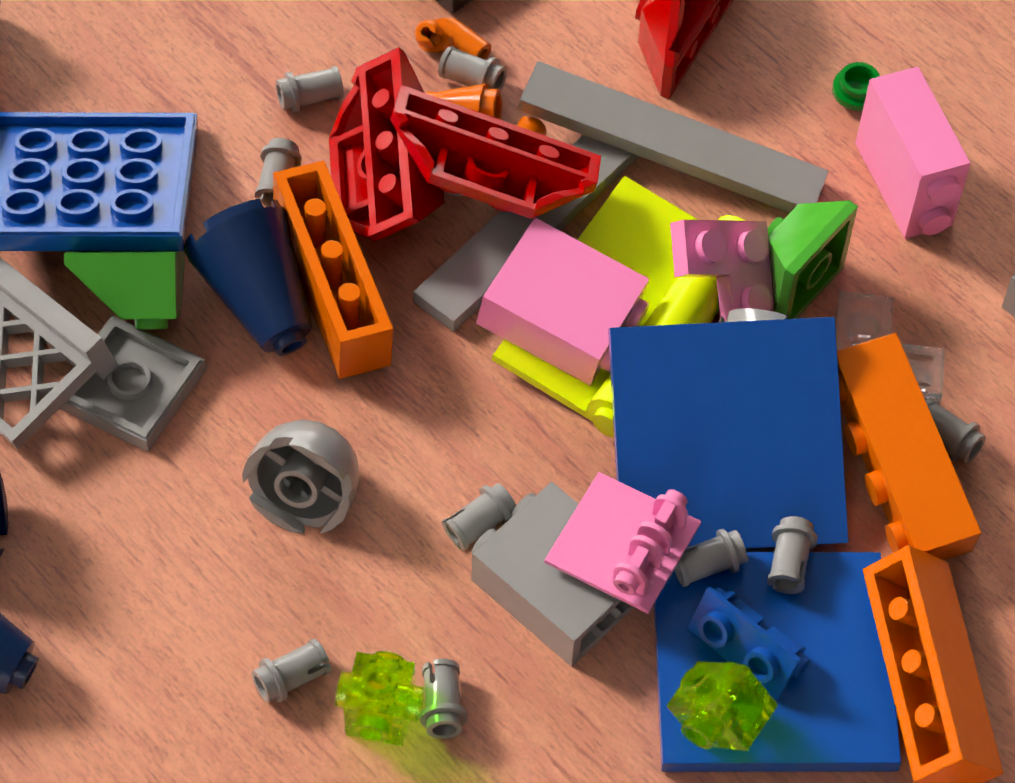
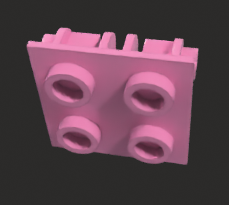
M598 472L546 556L544 563L649 614L701 525V521L688 515L685 507L688 500L682 493L676 490H668L665 495H659L654 499Z

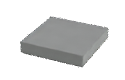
M112 315L98 335L102 337L117 361L118 366L104 380L94 374L59 409L149 452L206 371L205 359L142 329H135L134 325Z

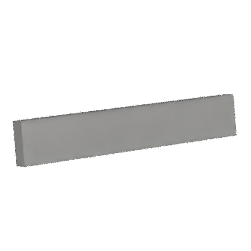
M537 61L518 106L519 111L788 213L798 204L817 203L829 172L813 164Z
M582 135L572 145L601 155L598 183L594 192L541 214L536 218L561 231L640 156ZM500 211L413 292V302L454 332L480 308L484 294L534 218L530 219L510 211Z

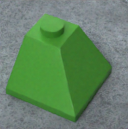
M849 200L798 204L785 219L777 217L769 225L768 238L775 312L787 315V319H797L844 268L858 209L856 204Z
M184 250L69 251L64 253V265L120 319H135V329L168 328V319H177L181 316L185 267Z

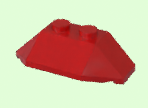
M733 0L639 1L635 13V19L640 21L638 44L660 96L670 100Z
M400 47L356 67L351 79L354 86L343 101L329 136L331 178L355 234L374 242L420 222L445 203L444 191L423 179L390 120L400 85L425 93L406 53Z
M400 85L390 120L426 182L438 186L447 193L462 194L487 203L496 210L510 211L530 219L594 192L598 183L601 155Z

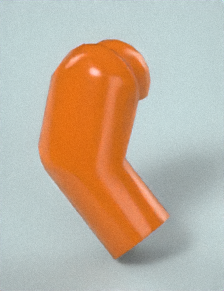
M455 18L424 20L415 29L414 36L422 50L430 53L444 52L447 47L453 46L460 51L486 60L491 52L492 46L489 42Z

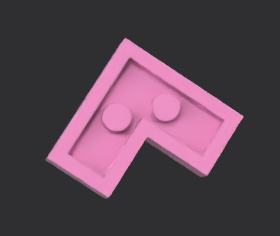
M680 220L670 223L674 276L716 277L720 318L723 317L727 321L729 311L734 309L756 308L775 312L767 221Z

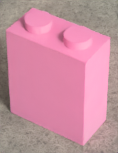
M919 67L870 79L855 144L904 239L921 234H938L947 227L953 226L971 163Z
M535 217L484 294L476 324L591 386L601 368L610 372L608 329L639 326L650 303L642 298L649 278Z

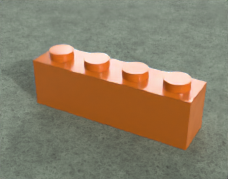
M322 160L273 172V199L279 201L286 213L302 285L339 379L391 366L393 327L325 161Z
M895 332L838 350L840 405L848 422L844 424L846 441L854 456L861 454L868 473L864 476L866 489L872 503L875 506L882 505L889 524L885 526V531L892 552L894 553L910 545L942 560H948L972 552L981 535V530L897 333Z
M907 545L863 568L914 782L985 783L1004 774L949 563Z

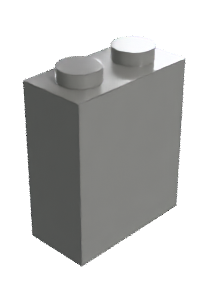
M551 481L537 495L534 493L526 495L514 508L511 519L500 529H489L477 540L472 549L471 581L572 667L634 607L544 563L546 556L578 506L575 500Z

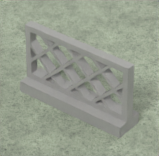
M0 258V435L18 450L94 374L104 380L118 366V363L102 337ZM10 316H12L15 320L9 321ZM27 332L34 334L33 351L8 354L9 335ZM45 344H47L51 349H45ZM68 361L74 366L60 382L43 384L45 363ZM32 365L31 385L5 389L7 368ZM31 399L30 412L13 428L4 421L5 402Z

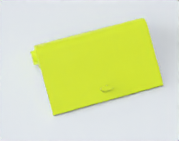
M624 176L577 240L649 278L642 299L649 302L650 305L639 326L711 323L719 312L717 278L674 276L670 223L680 220L698 219ZM732 215L721 216L718 219L746 221L744 219ZM505 339L494 352L492 361L589 419L604 435L614 438L610 372L601 368L593 383L589 386Z

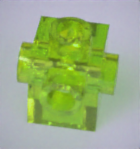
M357 651L352 672H341L336 691L335 706L344 709L345 735L362 738L371 742H384L403 746L409 721L418 722L424 698L425 687L416 685L415 662L406 661L400 655L388 651H377L373 654Z
M697 661L694 667L688 670L682 677L680 687L666 707L682 725V734L694 745L703 749L715 747L748 751L778 704L747 665L734 662Z

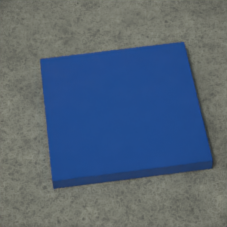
M0 112V251H183L198 135L197 113Z
M835 317L614 327L608 329L616 480L654 499L659 495H665L668 490H676L682 493L688 500L685 506L688 515L701 521V525L688 547L715 538L716 531L720 529L726 530L727 533L737 530L745 548L775 547L776 543L772 539L773 529L780 525V521L783 518L789 516L807 519L814 525V532L818 536L817 545L849 543Z
M747 552L748 562L739 565L738 572L732 574L727 569L692 582L685 587H682L673 571L653 605L661 772L899 771L901 755L896 706L862 570L880 560V552H809L804 579L805 587L802 592L797 594L781 593L772 589L773 585L769 586L767 584L774 552ZM708 587L714 590L721 588L726 593L733 590L737 593V597L764 618L760 627L765 631L771 626H775L797 645L801 644L805 647L804 654L811 661L799 677H791L778 701L687 629Z

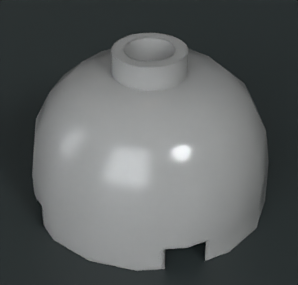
M304 419L277 425L269 431L253 448L242 472L243 484L248 478V484L253 491L249 500L254 508L271 523L290 532L301 534L305 531L304 525L313 528L323 527L320 532L323 533L331 531L343 522L352 506L360 484L357 456L349 441L334 428L319 421Z

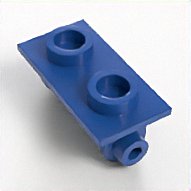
M708 587L687 629L778 701L791 677H799L808 667L811 659L804 654L805 647L801 644L797 645L775 626H771L765 631L760 627L764 618L737 597V593L733 590L726 593L721 588L714 590Z

